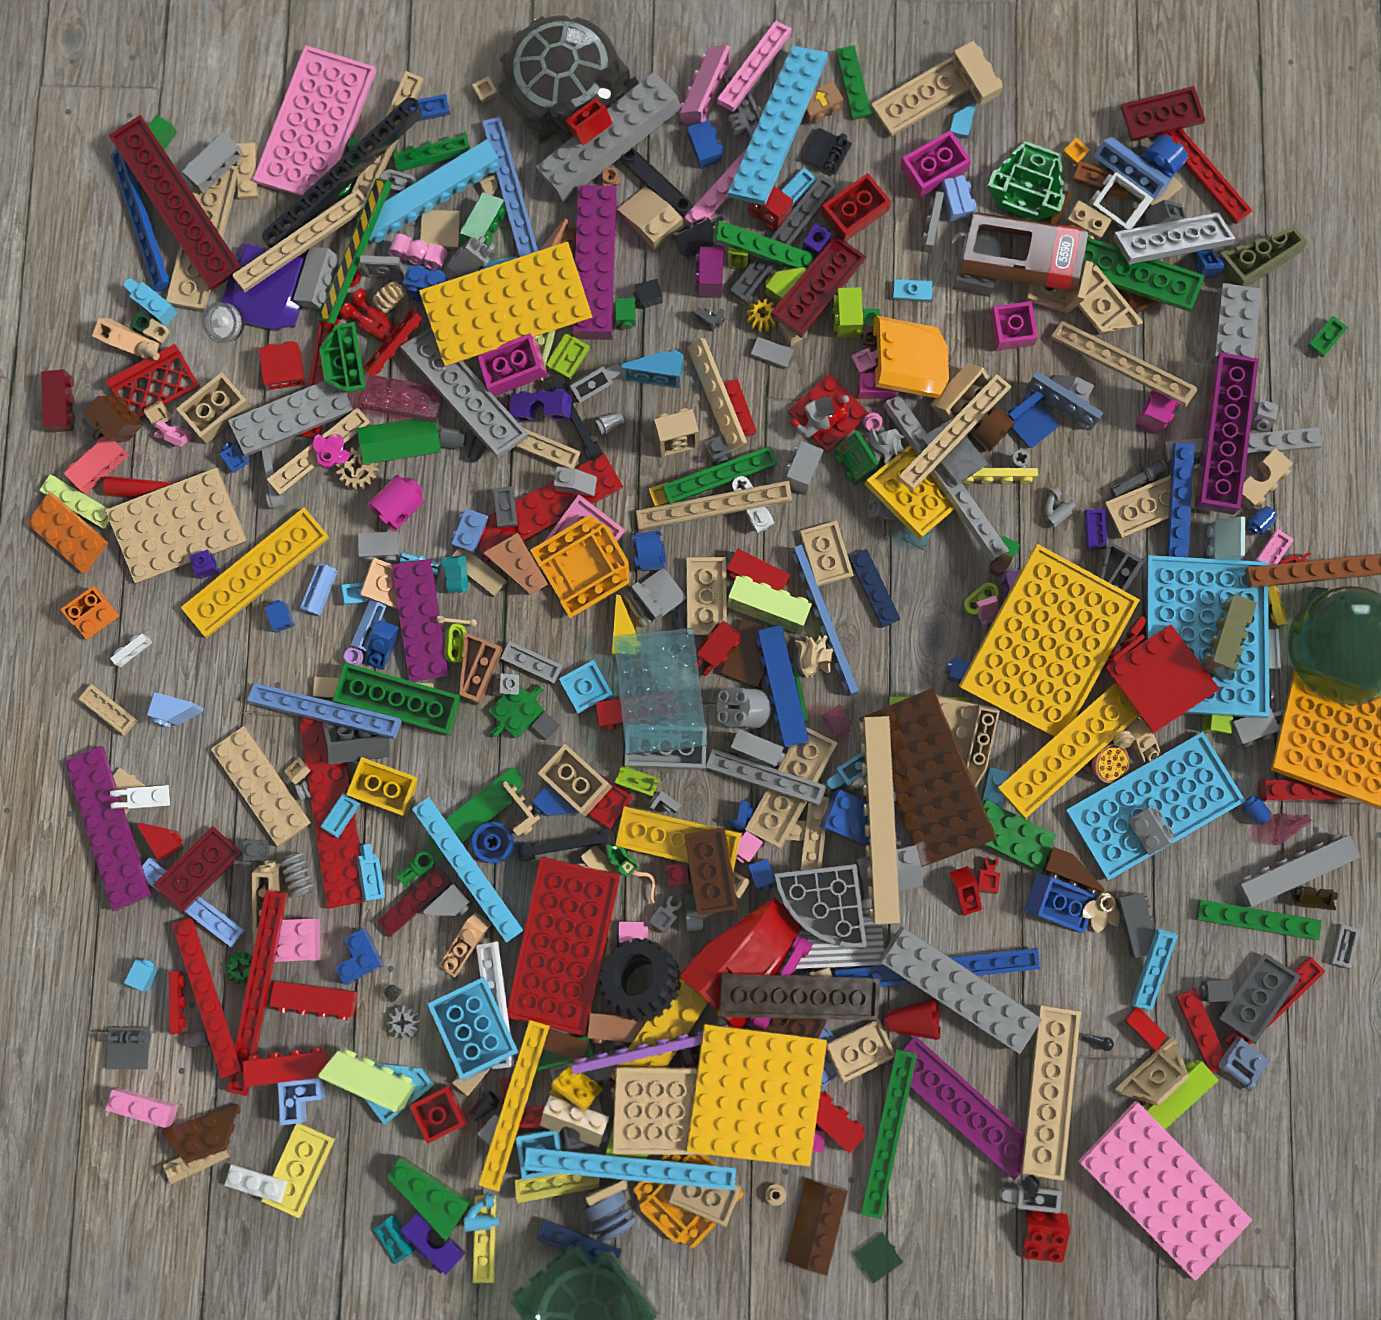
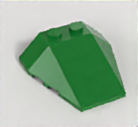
M1024 141L1012 153L1011 157L1005 160L1001 167L992 173L987 189L999 208L1034 221L1058 215L1065 200L1062 189L1064 184L1061 179V154Z

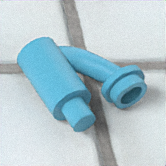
M486 1193V1197L469 1209L467 1216H465L466 1232L491 1230L492 1226H499V1217L491 1218L490 1214L477 1215L484 1206L487 1209L494 1207V1194Z

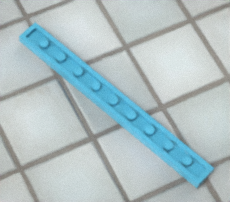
M528 1147L526 1148L524 1170L734 1190L736 1168Z

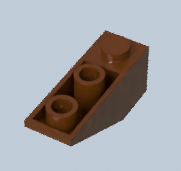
M1056 847L1050 849L1042 871L1047 872V876L1059 879V877L1066 880V883L1075 887L1081 885L1086 887L1085 891L1095 895L1097 892H1104L1105 889L1073 854Z

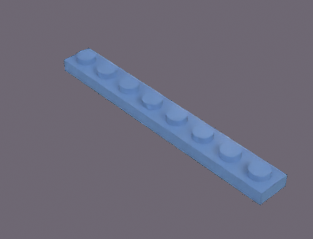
M501 116L482 121L487 140L502 164L496 173L519 256L522 257L537 252V245Z
M802 545L796 546L791 556L794 564H798L800 568L798 574L801 582H805L807 590H805L807 598L814 604L815 608H812L816 619H820L822 625L820 626L821 634L823 637L824 635L827 636L829 643L827 649H833L832 655H834L836 663H834L837 674L841 673L843 681H841L842 688L845 693L848 692L849 696L855 695L859 690Z
M254 683L247 699L249 704L390 739L396 738L402 723L400 718Z

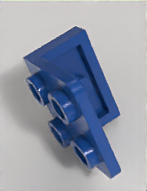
M1039 390L1034 394L1030 392L1022 399L1024 402L1021 405L1015 404L1008 411V416L1015 422L1012 429L1029 448L1036 446L1059 426L1058 421L1040 402L1044 395Z

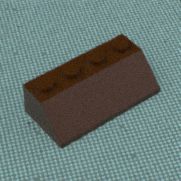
M805 1178L785 1261L808 1271L828 1275L848 1193L846 1188Z

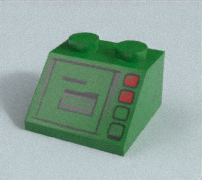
M859 431L854 432L836 447V455L834 457L837 463L845 468V475L850 482L853 481L856 485L875 474L879 462Z

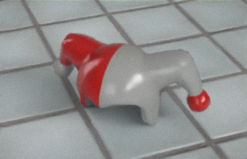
M847 395L841 397V408H837L832 396L816 399L805 406L808 417L806 426L800 425L797 419L791 421V426L795 427L805 438L811 437L818 430L830 429L837 421L844 419L849 414V397Z

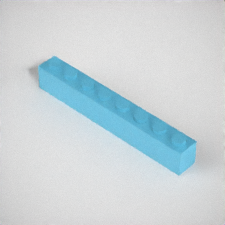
M486 139L385 201L369 238L371 243L381 242L385 239V236L399 231L403 225L414 222L423 212L428 213L432 211L434 206L448 201L456 193L463 192L467 186L479 182L488 173L497 171L502 164L489 141Z
M428 797L412 808L507 943L523 931L521 926L431 799Z

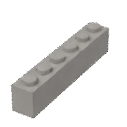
M1341 833L1330 838L1331 842L1317 843L1312 846L1313 850L1309 852L1302 850L1295 853V858L1289 861L1285 858L1276 862L1277 866L1270 869L1268 866L1258 870L1259 874L1254 877L1250 874L1241 878V883L1235 886L1245 907H1253L1360 858L1361 856L1351 836H1342Z

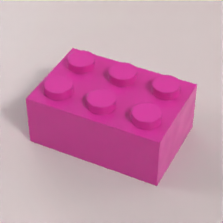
M950 130L902 157L900 169L919 198L940 187L944 179L955 178L967 172L971 160Z
M531 333L504 343L495 350L477 355L487 389L494 396L548 376L538 341Z

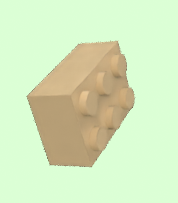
M221 372L176 409L207 444L230 425L229 419L246 413L252 407Z
M680 409L676 414H661L657 419H654L655 437L661 458L699 448V430L693 409Z
M566 744L538 772L547 783L585 817L612 788L604 778Z

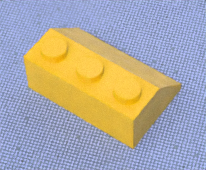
M361 757L346 795L407 817L415 797L418 778Z

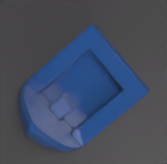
M740 801L737 820L723 819V822L732 828L746 831L749 819L753 816L754 809L751 807V803Z

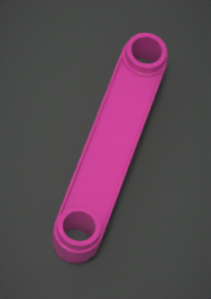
M797 937L791 948L793 954L780 975L793 974L801 958H806L813 946L809 940L804 937ZM751 1017L750 1023L764 1031L771 1018Z

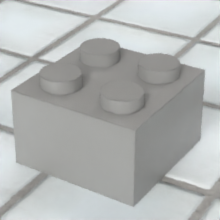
M801 441L800 446H795L790 461L792 464L788 463L783 477L784 480L789 481L790 489L804 495L807 494L820 464L823 449Z

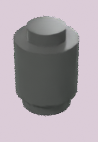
M443 427L441 431H438L440 446L455 449L465 447L466 432Z

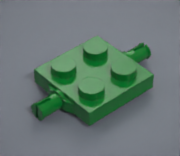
M537 684L531 692H528L519 685L518 695H503L488 710L498 723L490 733L496 738L503 730H506L518 739L545 711L536 700V697L544 691L543 688Z

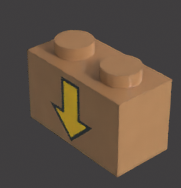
M834 81L814 90L804 113L809 125L814 122H821L826 116L830 114L835 115L841 111L844 99Z

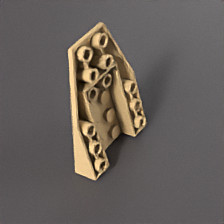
M937 696L973 783L977 787L987 770L1000 711L996 707Z

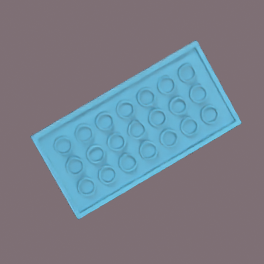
M1201 732L1066 809L1065 812L1106 881H1109L1160 851L1158 850L1151 855L1148 854L1128 822L1129 818L1153 805L1155 809L1157 808L1161 812L1164 824L1173 831L1174 841L1171 843L1173 844L1245 802V799L1204 732Z

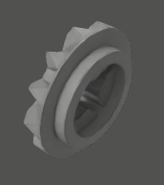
M399 1006L394 1008L388 1015L386 1024L388 1031L395 1038L408 1039L418 1031L420 1019L413 1008ZM402 1013L406 1021L412 1022L404 1026L403 1032L401 1025L395 1024V1022L401 1020Z

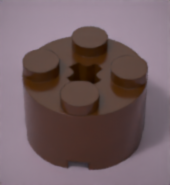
M994 405L980 419L978 426H975L969 435L990 452L1012 429L1015 422Z

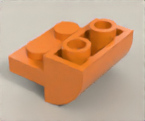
M94 585L60 609L86 640L120 616L109 603L108 598Z

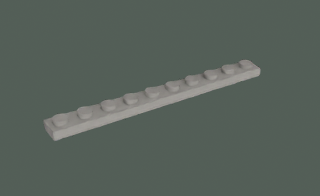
M900 395L885 401L883 407L903 436H905L917 456H919L926 448L920 440L927 433ZM938 465L930 473L990 560L994 561L1006 555L1009 549L962 483L955 485L942 467Z

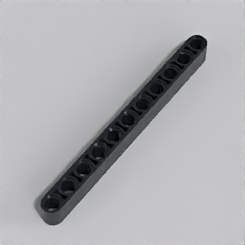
M411 97L403 100L262 233V239L268 248L271 249L309 223L412 127L422 116V110L418 101ZM411 107L416 108L413 112H408ZM397 120H402L399 125H394ZM383 133H388L385 138L380 137ZM369 146H374L371 151H367ZM355 159H360L359 163L353 164V161ZM341 172H346L345 176L339 177V174ZM327 185H332L331 189L325 190ZM313 198H319L317 202L311 203ZM305 211L303 215L297 216L298 212ZM286 224H291L288 229H283ZM272 237H277L274 242H269Z

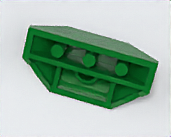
M355 322L335 325L332 332L319 348L324 381L326 384L346 393L366 390Z

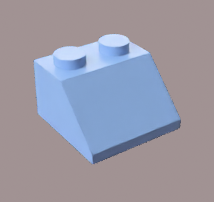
M154 692L147 716L153 718L152 722L171 727V724L178 726L203 712L204 708L192 702Z

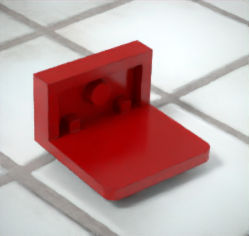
M1026 1209L1024 1216L1027 1231L1022 1250L1023 1258L1057 1263L1063 1262L1071 1231L1067 1213Z

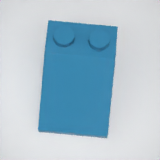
M669 350V352L663 351L623 363V380L680 389L684 357L679 351Z

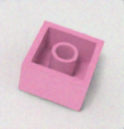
M320 919L283 920L275 962L320 960Z

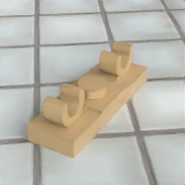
M225 1150L188 1164L179 1157L164 1164L163 1168L171 1185L230 1156L228 1151Z

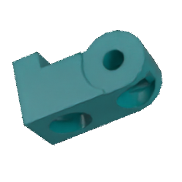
M466 555L448 556L441 559L442 567H445L447 591L449 593L466 592L468 588Z

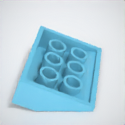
M485 977L428 1003L462 1082L487 1071L519 1053Z

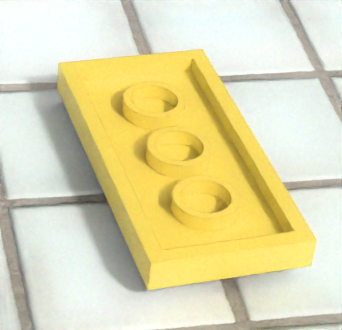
M303 1123L296 1124L273 1174V1177L288 1181L282 1202H275L262 1198V1202L300 1218L336 1138Z

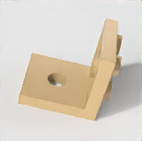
M1085 261L1082 264L1077 291L1052 288V291H1048L1044 286L1029 284L1025 300L1069 313L1086 298L1093 263Z

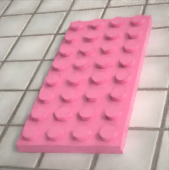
M305 45L253 180L257 184L301 197L345 156L348 139L352 138L377 72L376 67ZM331 184L327 185L325 187V190H329L331 188ZM313 198L312 201L317 202L319 198Z
M1137 1101L1120 1116L1078 1161L1195 1281L1252 1221Z

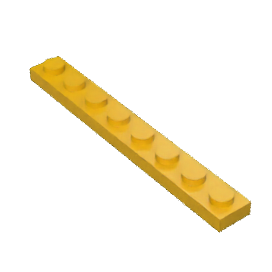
M529 1021L479 1186L496 1191L500 1190L550 1026Z

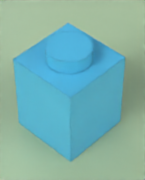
M146 958L135 960L124 983L142 992L149 991L160 968L155 967V962Z

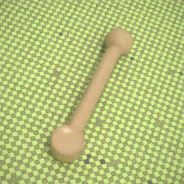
M437 616L436 619L438 623L469 624L472 627L477 625L475 619L469 621L444 618L443 616Z

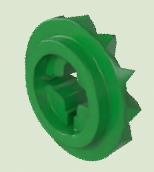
M238 952L229 957L225 964V974L229 981L236 985L248 983L253 955L247 952ZM239 961L242 965H249V967L243 970V975L241 972L234 971L239 967Z

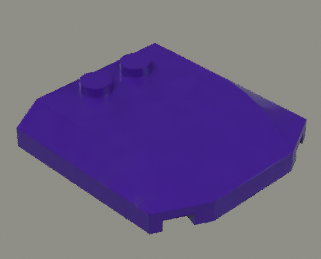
M241 244L235 258L243 268L269 249ZM296 257L247 292H244L232 277L228 280L220 307L231 309L235 313L238 323L270 331H279L285 327L294 328L302 306L293 299L306 259Z

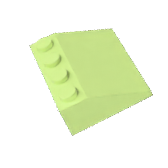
M349 1049L338 1051L319 1074L320 1078L394 1112L406 1108L416 1084L412 1083V1078L403 1074L399 1077L393 1074L394 1070L386 1066L379 1068L374 1065L375 1061L364 1057L363 1060L355 1057L357 1053Z

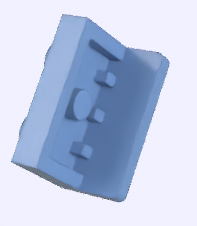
M466 508L464 513H461L459 516L457 531L454 530L450 540L452 546L455 549L460 548L475 553L489 517Z

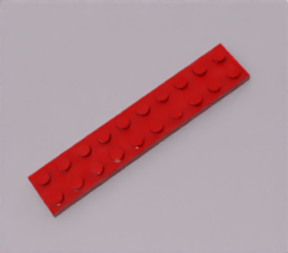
M299 716L305 762L310 769L307 776L327 909L364 903L357 865V857L361 855L356 815H353L339 838L320 827L342 793L347 794L351 784L348 762L329 765L322 721Z

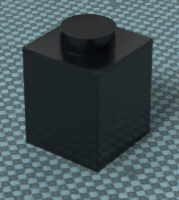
M657 279L635 285L636 292H633V297L635 298V303H639L641 309L663 303V296Z

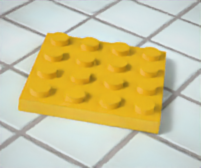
M909 445L905 448L907 453H899L867 479L864 484L920 540L954 511L955 508L931 474L913 492L898 480L900 474L918 457Z

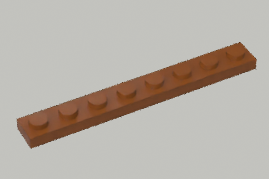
M1381 554L1248 567L1245 569L1248 588L1381 575Z

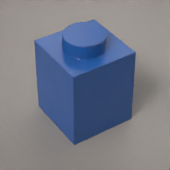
M275 600L270 602L269 606L264 607L272 630L276 633L295 626L288 604L284 601Z
M954 657L946 665L945 673L948 674L947 679L960 683L971 662Z
M768 859L748 865L756 889L760 888L761 891L773 887L772 883H775V878Z

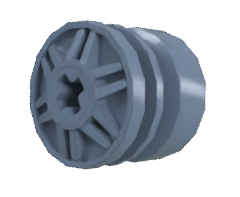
M623 1191L591 1206L588 1204L582 1209L588 1222L599 1221V1224L593 1228L594 1233L603 1230L596 1237L599 1243L617 1238L627 1232L637 1222L635 1216L625 1218L632 1213L631 1208L624 1210L620 1208L627 1202Z

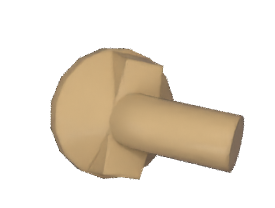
M146 340L139 344L138 353L143 359L149 357L154 360L159 359L158 347L154 342Z

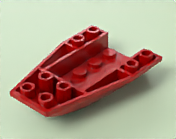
M773 897L706 944L680 973L679 977L718 1011L720 973L778 975L802 927L792 918L787 909ZM750 1017L722 1018L731 1027L741 1028Z

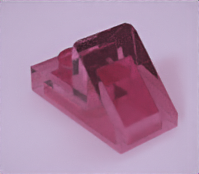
M1281 813L1275 814L1271 843L1273 845L1282 844L1312 820L1307 814L1301 816L1297 814L1288 821Z

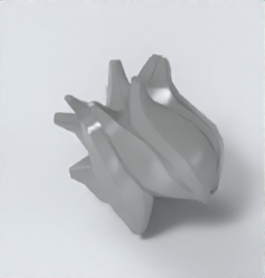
M881 426L878 434L871 428L870 433L866 435L865 442L879 463L883 459L884 465L891 461L892 456L896 457L899 452L907 453L902 447L900 440L905 436H902L897 429L886 431Z

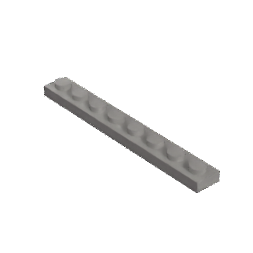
M1320 428L1252 433L1249 436L1247 455L1270 453L1274 448L1280 452L1322 447ZM1203 438L1166 441L1164 443L1166 462H1172L1173 443L1195 444L1194 460L1201 459Z

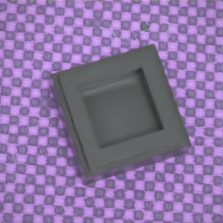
M544 711L531 727L547 740L559 727V724Z

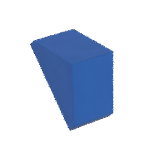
M1214 249L1194 252L1196 273L1205 275L1204 279L1216 278L1223 270L1224 263Z

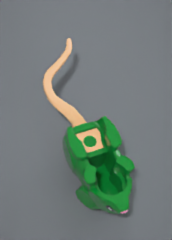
M606 845V859L608 863H612L623 876L633 875L651 879L650 897L652 903H654L655 879L653 876L646 872L636 871L638 867L637 861L628 855L624 848Z

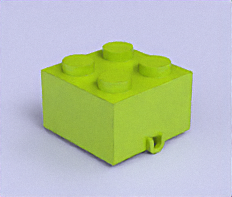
M862 287L838 288L837 295L833 297V332H836L837 338H860V335L863 334Z

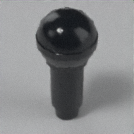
M1083 1034L1082 1040L1097 1045L1104 1051H1111L1114 1047V1042L1110 1037L1099 1038L1090 1034Z

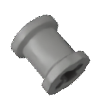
M1017 450L1011 457L1010 467L1025 468L1030 461V454L1026 450Z

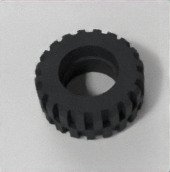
M634 938L631 943L628 940L622 942L621 947L616 946L613 949L614 952L611 955H607L605 958L607 962L605 965L602 964L600 969L602 975L599 976V983L602 986L599 989L604 996V1001L618 1014L628 1020L633 1019L635 1022H642L643 1019L651 1021L655 1015L659 1018L664 1014L663 1011L665 1009L669 1010L672 1007L671 1002L673 1000L676 1001L678 997L676 992L681 989V982L678 980L681 979L679 977L681 973L678 969L679 965L667 950L650 939L644 938L641 940L640 938ZM652 964L654 967V978L651 985L639 995L628 996L626 986L631 973L642 965Z

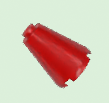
M932 998L888 1011V1015H884L885 1028H889V1032L940 1040L941 1026H939L940 1012L938 1000Z

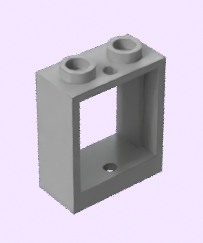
M738 729L730 752L773 769L776 766H781L785 753L782 752L784 747L741 729Z

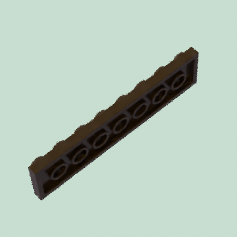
M720 973L718 1016L878 1020L880 978Z

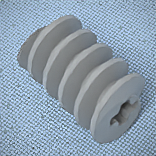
M304 853L292 854L281 859L284 861L280 866L287 867L282 872L283 875H290L285 879V882L292 883L288 886V890H294L290 894L291 898H297L313 892L310 891V888L314 886V883H307L312 876H305L309 868H302L307 861L300 860Z

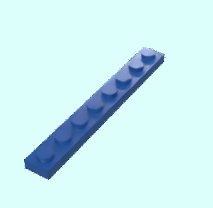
M116 148L110 155L153 291L161 292L169 283V276L166 273L163 258L160 255L158 243L155 239L152 224L149 221L136 177Z

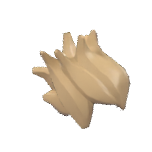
M820 635L816 642L807 636L804 637L806 643L795 640V643H797L795 646L798 649L796 665L800 673L807 678H812L819 669L830 673L833 649H826V635L822 639Z

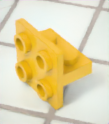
M569 1065L552 1082L550 1093L556 1098L575 1104L580 1109L585 1110L590 1108L603 1088L582 1072L572 1074L571 1066Z

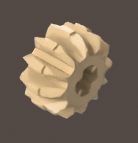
M397 281L390 282L377 292L373 297V302L381 312L387 313L405 299L406 292Z

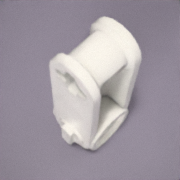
M743 476L734 479L732 485L733 492L742 490L738 488L740 485L745 487V489L753 488L750 481ZM766 507L745 510L751 525L757 533L768 529L769 526L774 524V520Z

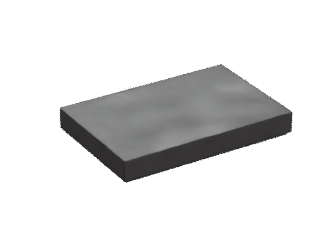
M953 419L923 436L920 440L923 445L927 447ZM966 436L939 463L955 485L963 482L988 464Z

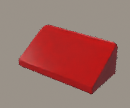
M1135 1007L1123 1019L1152 1050L1156 1051L1167 1037L1139 1007Z

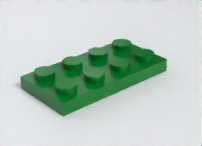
M984 800L982 804L997 836L996 840L984 845L1028 867L1041 871L1056 834Z

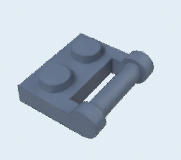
M1237 1036L1220 1060L1218 1066L1221 1070L1230 1073L1240 1081L1246 1090L1252 1091L1256 1087L1257 1079L1270 1061ZM1235 1060L1249 1071V1074L1245 1076L1232 1065V1061Z

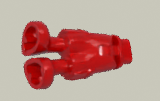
M359 288L353 294L351 301L366 312L367 315L363 316L349 302L342 306L338 315L343 319L351 318L356 320L359 329L383 343L396 327L387 318L385 313L381 312L376 306L371 307L367 301L366 291L363 288Z

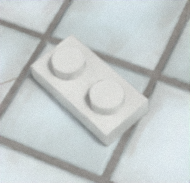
M144 634L135 635L130 639L128 645L117 649L114 652V656L110 659L115 665L122 667L152 644V641Z

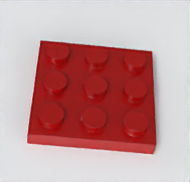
M831 373L788 410V414L793 419L799 420L800 425L806 426L808 417L805 406L808 403L825 396H832L837 408H841V397L843 395L849 397V414L847 417L837 421L830 429L818 430L811 436L826 454L855 430L869 413Z

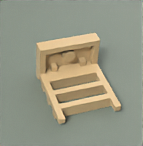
M505 781L503 786L527 814L512 827L513 831L517 836L520 834L525 836L533 829L532 825L540 819L538 813L533 815L531 812L533 808L530 803L525 805L523 802L525 800L524 796L516 794L517 787L515 785L511 787Z

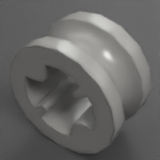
M303 781L301 785L295 784L298 796L302 801L305 800V797L311 798L306 781Z

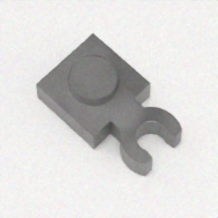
M673 896L668 897L666 908L660 905L649 923L665 934L677 918L672 913L680 909L682 902H679L677 906H671L670 901L673 899Z

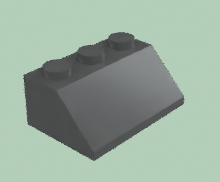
M322 722L329 765L353 761L359 762L361 757L368 760L390 757L389 738Z

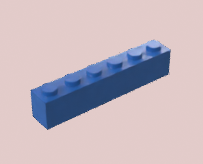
M779 625L758 630L759 636L756 637L758 648H762L764 654L760 656L763 668L767 667L768 675H765L767 687L771 686L773 693L769 694L771 705H775L777 713H774L776 725H780L781 733H778L780 744H784L786 749L809 744V737L783 627Z

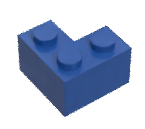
M361 929L344 938L353 957L335 966L343 984L349 985L384 966L367 929Z

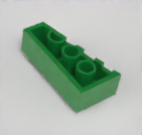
M403 1156L398 1159L387 1177L445 1241L449 1239L472 1202Z

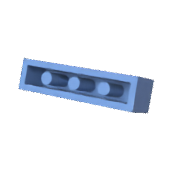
M1113 137L1103 140L1093 156L1154 198L1153 200L1161 197L1172 182V179Z

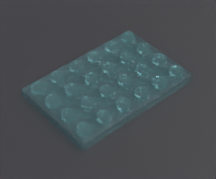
M693 628L614 636L626 755L707 746Z

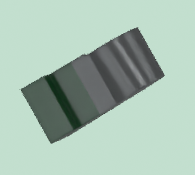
M686 894L687 932H703L704 915H697L694 894Z

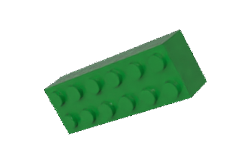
M345 662L332 701L400 718L404 723L451 736L463 698L460 695Z

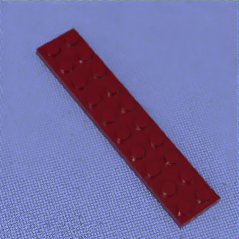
M139 115L109 135L110 139L208 288L212 291L231 279L232 275L242 268L144 118Z

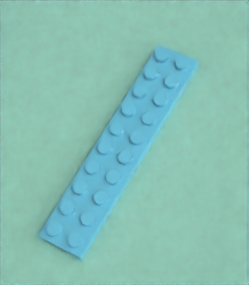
M792 45L728 191L729 198L766 205L827 62L828 52Z

